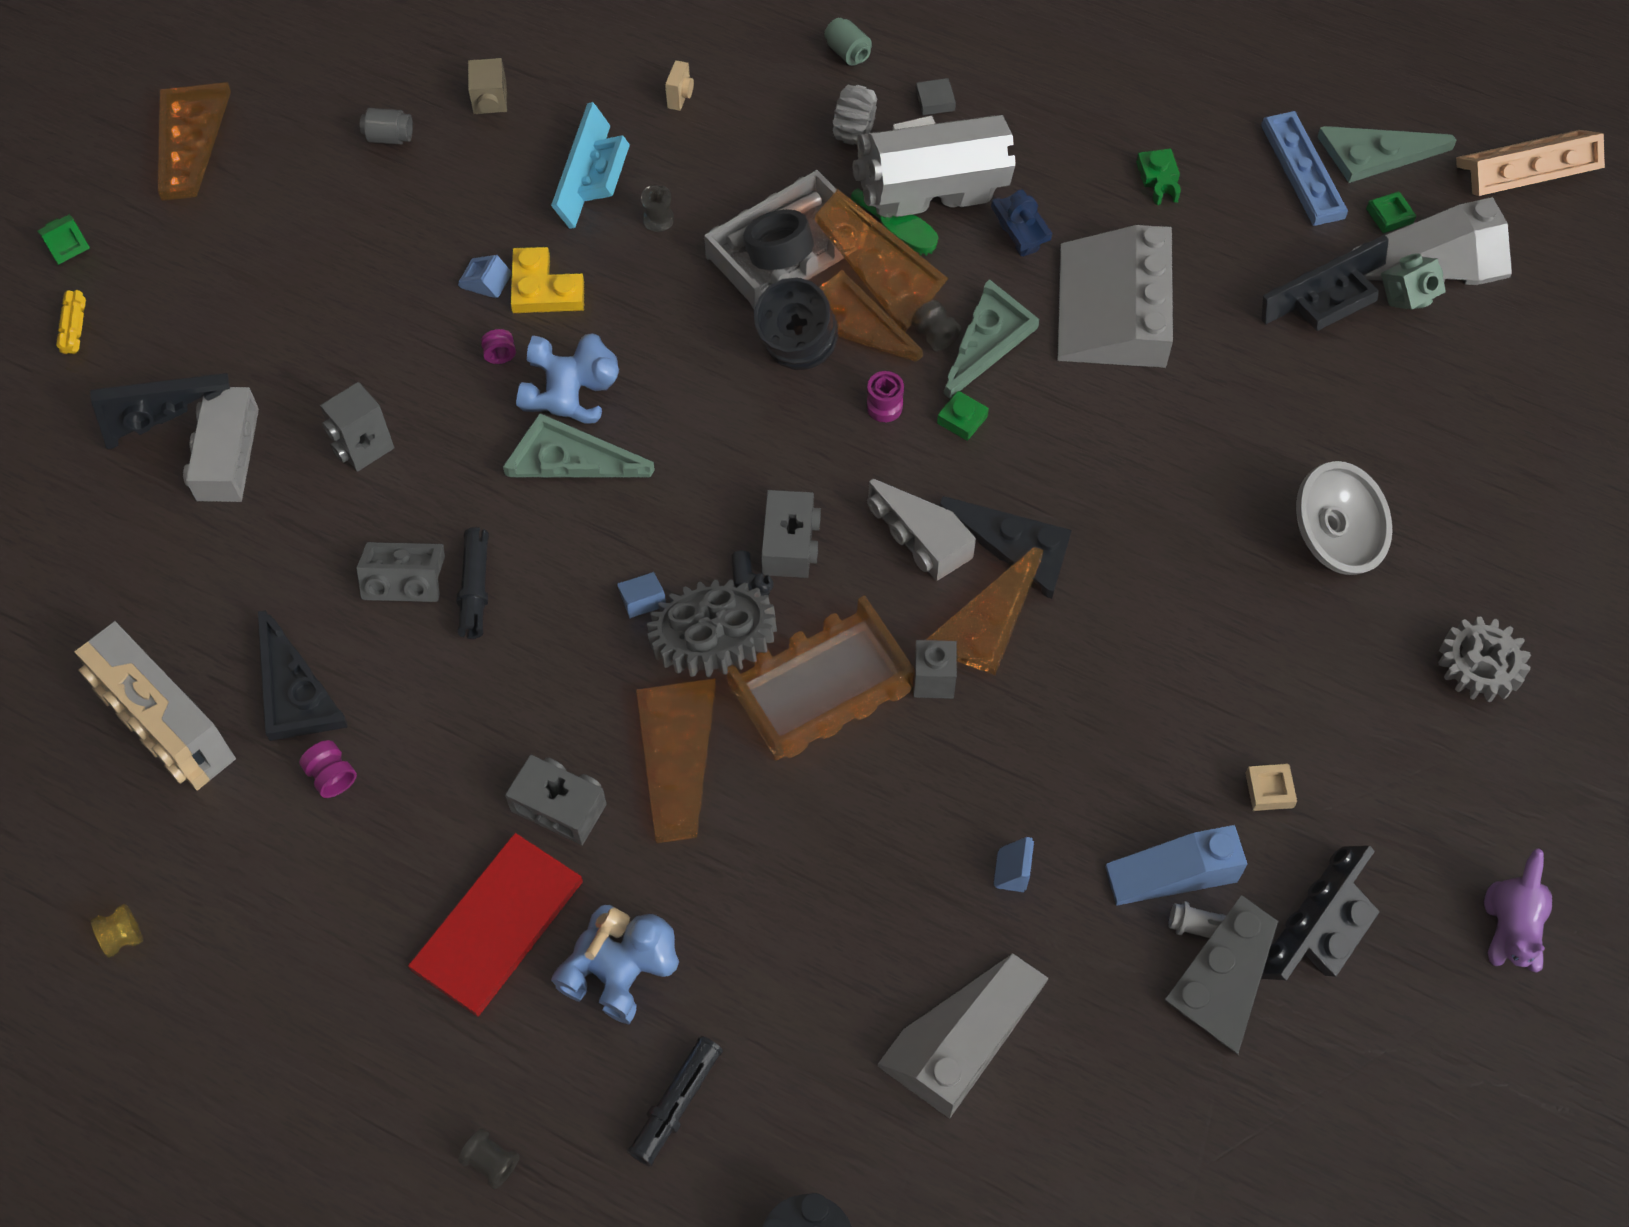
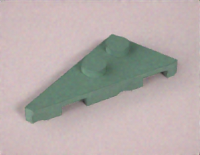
M1329 126L1321 127L1317 136L1348 183L1451 151L1457 141L1452 134Z
M990 279L985 283L983 295L974 310L972 322L968 325L956 362L949 372L944 389V394L949 399L1038 329L1040 319Z
M543 414L538 415L503 466L504 473L508 477H651L655 471L653 461Z

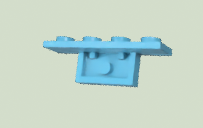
M593 102L587 103L551 204L552 208L569 229L576 227L584 201L613 196L630 146L623 135L606 139L610 124Z

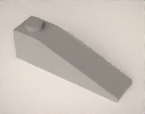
M1493 197L1457 205L1385 235L1389 239L1386 264L1363 276L1367 280L1383 281L1382 272L1400 264L1399 260L1401 258L1419 253L1422 257L1438 259L1439 265L1443 270V281L1445 279L1464 280L1465 285H1480L1510 278L1512 271L1508 223Z
M1012 953L904 1028L880 1060L878 1067L950 1119L1044 987L1048 977Z

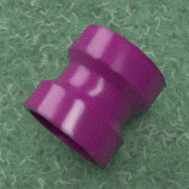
M881 371L871 376L868 381L866 409L868 414L876 421L891 422L902 413L904 383L898 374L890 371Z
M331 740L321 741L313 745L302 755L299 761V765L305 774L315 779L314 787L323 798H331L343 793L354 783L357 776L350 763L342 761V752Z

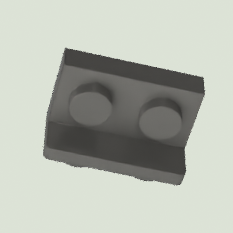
M367 542L357 565L361 598L363 600L437 602L440 596L438 576L445 559L444 544Z

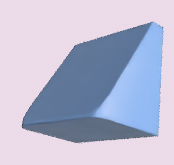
M498 255L472 258L459 280L458 286L465 290L497 298L511 276V270Z
M654 572L617 584L629 618L659 609L658 604L660 602L666 603L665 593Z
M1025 837L999 849L994 878V886L996 888L1024 892L1027 889L1034 846L1032 838Z

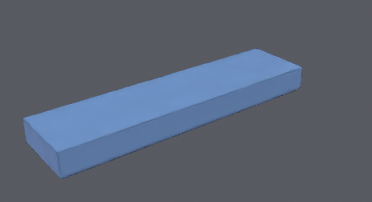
M1292 111L1264 117L1261 127L1312 225L1316 226L1345 219L1348 210L1296 112Z

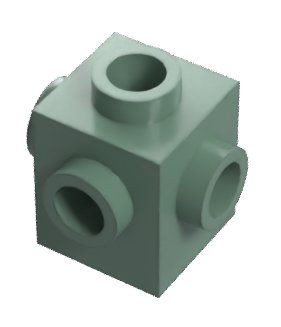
M1419 253L1410 254L1399 260L1400 264L1381 273L1389 306L1411 310L1423 308L1433 302V298L1446 292L1443 270L1437 258L1422 257Z

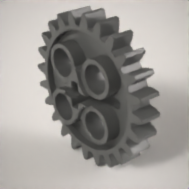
M714 580L711 587H705L702 582H698L697 589L693 591L685 586L683 587L684 595L678 596L671 593L669 595L671 603L660 602L658 604L660 612H652V622L647 623L648 639L655 659H662L665 668L674 664L675 673H680L684 669L689 668V673L692 677L699 670H705L706 676L710 677L713 670L718 668L721 673L727 674L728 666L730 665L743 669L742 660L757 661L755 651L766 653L768 651L766 643L774 642L773 632L777 631L774 606L770 604L768 595L761 596L759 588L749 591L748 583H743L735 588L733 580H729L725 586H719L718 580Z

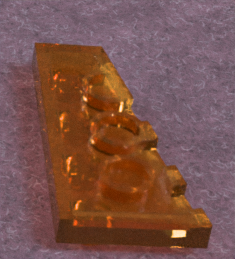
M716 678L636 690L656 843L698 837L704 789L703 782L707 765L713 703L716 693Z

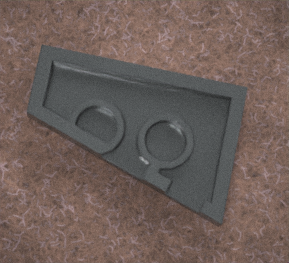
M1242 895L1165 999L1167 1003L1237 1055L1278 923L1276 919Z

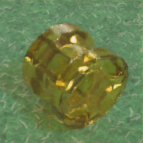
M126 904L117 907L112 915L107 917L100 915L91 919L96 939L108 958L118 954L123 946L128 944L136 946L143 942L139 926Z

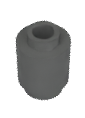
M368 108L366 114L361 115L360 132L362 135H366V139L370 143L401 145L403 141H411L413 132L412 117L410 114H404L402 110Z

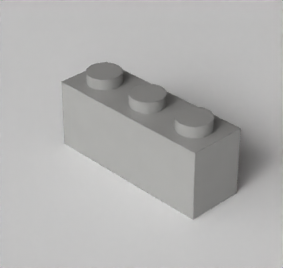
M230 387V389L223 391L220 396L207 401L203 396L202 402L197 403L196 433H192L190 436L191 458L190 463L184 466L183 471L184 483L190 488L196 501L242 502L259 411L249 387Z

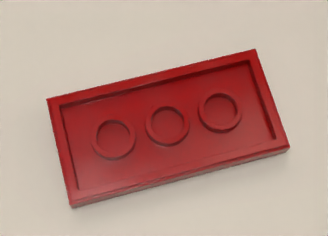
M514 833L408 967L413 973L476 1017H479L583 883L582 876L517 833Z

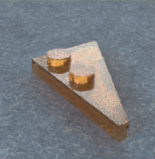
M843 270L820 287L837 320L839 337L915 362L923 357L922 349Z
M1036 547L1032 548L926 640L957 641L958 662L996 675L1043 557L1044 550Z

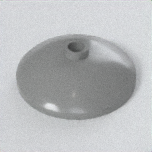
M1341 461L1325 463L1314 468L1306 475L1298 491L1296 514L1300 533L1313 555L1329 569L1345 575H1358L1377 567L1387 555L1392 540L1390 509L1377 483L1359 467Z

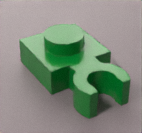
M1171 148L1138 153L1136 163L1144 187H1155L1153 192L1154 203L1161 205L1163 193L1170 194L1174 203L1178 202L1181 192L1180 185L1178 184L1180 172Z

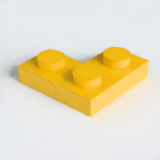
M548 247L513 248L512 312L584 311L583 273L549 275L550 255Z

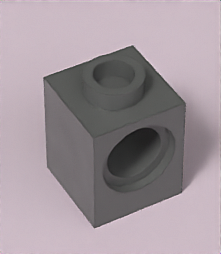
M916 640L914 697L954 699L957 678V641Z

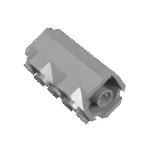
M1003 115L861 134L857 137L858 160L853 161V175L856 181H861L865 204L876 207L877 213L884 217H899L925 212L932 198L936 196L941 197V202L948 207L983 204L991 200L997 187L1009 186L1015 169V156H1008L1007 146L1013 145V136Z

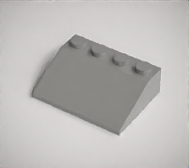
M1134 225L1061 243L1057 361L1166 368L1173 343L1172 227Z

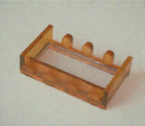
M864 595L858 599L857 613L844 620H841L837 613L831 614L824 620L823 631L808 639L803 631L795 633L790 638L789 649L774 657L769 650L766 653H758L756 655L755 667L740 674L734 665L729 666L727 682L728 687L734 691L773 753L775 761L784 756L791 758L800 754L807 748L808 743L819 737L826 739L835 735L842 729L843 724L854 718L861 720L868 717L881 703L889 699L897 701L903 698L913 687L915 669Z

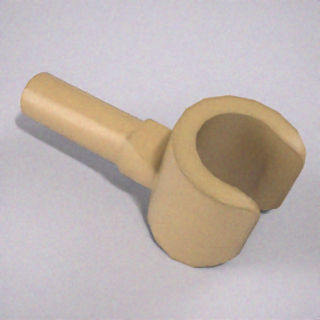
M611 908L608 913L600 915L595 924L599 929L586 950L585 957L594 960L609 934L615 938L621 937L630 922V916L616 908Z

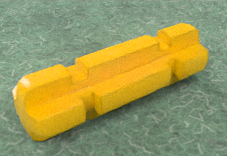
M67 290L63 295L62 304L64 306L61 308L58 329L60 333L57 336L56 346L62 354H75L79 350L80 340L78 338L81 336L84 316L82 311L85 309L86 302L83 293L79 290Z

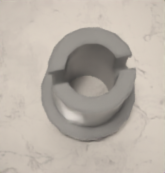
M1183 901L1182 904H1173L1168 926L1171 929H1175L1177 935L1187 932L1210 938L1226 915L1192 908L1189 902Z

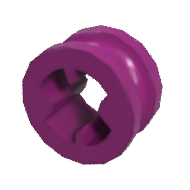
M496 329L482 336L481 345L487 362L492 364L506 363L515 356L516 349L513 344V336L509 331Z

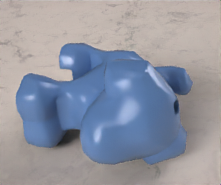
M593 333L585 334L580 339L574 356L570 357L553 355L552 345L548 340L540 336H532L528 346L527 361L531 362L530 365L545 371L546 392L540 394V390L532 383L521 382L517 393L516 406L525 412L549 411L552 415L572 417L584 424L596 423L601 418L602 408L597 406L585 409L580 406L579 389L581 386H585L594 391L607 390L616 381L619 373L616 355L603 344L599 335Z
M601 905L591 915L588 928L578 938L573 953L556 969L551 981L556 985V989L559 992L580 1002L587 992L585 977L593 973L605 984L604 991L598 1002L604 1005L603 1011L619 1022L630 1024L635 1016L637 1005L634 1002L633 996L629 993V988L639 973L643 971L656 976L666 977L670 976L678 967L679 960L674 948V930L664 919L655 914L638 915L627 925L622 943L615 942L608 936L594 960H590L585 957V952L599 929L595 925L596 920L603 913H608L611 908H615L611 905Z

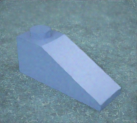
M1232 825L1191 833L1107 863L1105 868L1117 906L1237 883L1247 866V861L1236 827Z

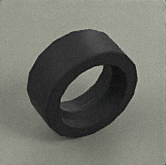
M775 210L754 219L745 228L743 234L751 263L757 268L764 270H779L794 266L804 260L814 247L808 219L805 214L797 210Z

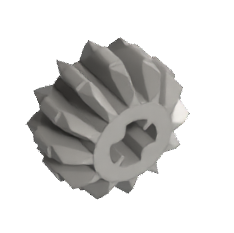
M847 85L840 92V98L837 100V106L834 111V126L832 130L836 139L854 145L857 144L858 135L870 133L877 109V97L874 90L866 89L865 86Z

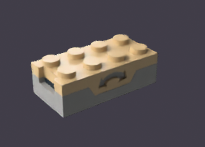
M116 621L75 651L78 658L84 664L78 671L92 686L93 691L106 706L110 705L114 709L117 717L131 732L134 731L140 737L139 740L155 758L159 757L165 764L164 767L179 784L187 780L196 790H199L236 760L210 719Z

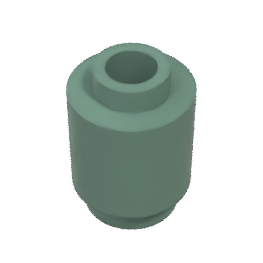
M836 18L829 23L824 34L827 44L847 64L857 65L869 57L872 41L855 24L843 18Z

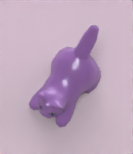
M1539 848L1534 849L1526 861L1523 877L1511 878L1503 882H1494L1486 892L1484 899L1486 912L1498 918L1497 929L1488 950L1489 961L1493 966H1500L1506 959H1509L1515 966L1527 967L1531 972L1537 973L1543 969V951L1545 950L1542 945L1543 926L1552 911V895L1548 887L1541 884L1544 853Z

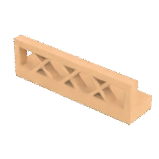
M1577 130L1456 157L1457 168L1471 170L1472 194L1478 196L1605 168L1604 133Z

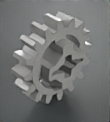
M1477 617L1472 625L1464 619L1458 628L1452 627L1439 648V651L1443 653L1438 662L1439 666L1449 667L1444 676L1445 680L1456 679L1458 681L1455 688L1457 692L1465 687L1470 689L1471 699H1475L1479 693H1484L1487 702H1492L1497 693L1501 698L1506 699L1512 690L1517 691L1531 668L1525 664L1531 656L1530 652L1520 651L1525 640L1523 638L1513 639L1510 635L1514 628L1511 626L1507 627L1504 631L1499 629V621L1497 619H1494L1490 625H1485L1482 617Z

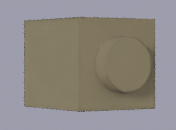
M502 58L468 60V90L474 114L507 112V87Z

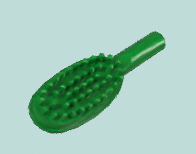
M857 188L852 192L851 200L879 218L884 231L888 233V236H891V239H895L896 243L899 242L900 246L904 245V249L913 250L914 254L918 252L920 256H922V253L925 256L928 253H933L938 243V235L924 220L914 214L884 217L877 213L876 207L865 204L861 189Z

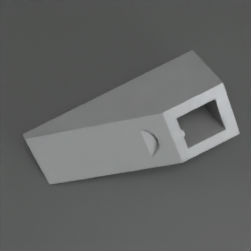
M876 479L869 481V495L867 499L869 509L875 517L883 518L889 525L892 536L900 545L905 544L913 553L917 566L923 572L928 571L938 581L973 559L976 538L952 511Z

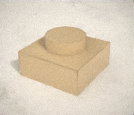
M675 60L666 81L667 107L669 109L680 111L685 98H690L692 95L694 80L689 77V65L687 62Z
M1289 764L1248 767L1245 774L1253 811L1295 807L1297 798Z

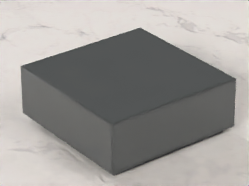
M949 78L916 83V94L922 115L955 111L956 101Z

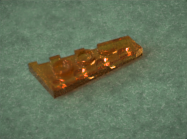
M228 82L160 89L158 193L162 201L197 197L231 94Z
M838 189L817 212L814 218L903 333L907 331L949 279Z

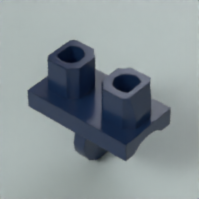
M1023 189L1016 191L1007 198L992 200L991 208L998 217L999 224L1003 230L1009 234L1015 243V248L1020 256L1024 257L1038 252L1040 244L1051 240L1052 232L1037 211L1038 203L1032 196H1027Z

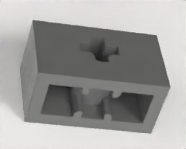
M360 382L355 383L320 405L326 419L322 422V426L333 441L330 446L334 454L342 463L348 461L357 472L394 449L380 405Z
M768 490L762 547V573L764 576L809 578L810 563L817 564L818 541L812 540V530L820 531L821 508H814L813 492Z
M533 755L529 756L505 795L511 812L580 845L584 844L607 805L603 788L597 780L585 774H581L578 777L567 772L561 763L552 758L546 757L542 760Z

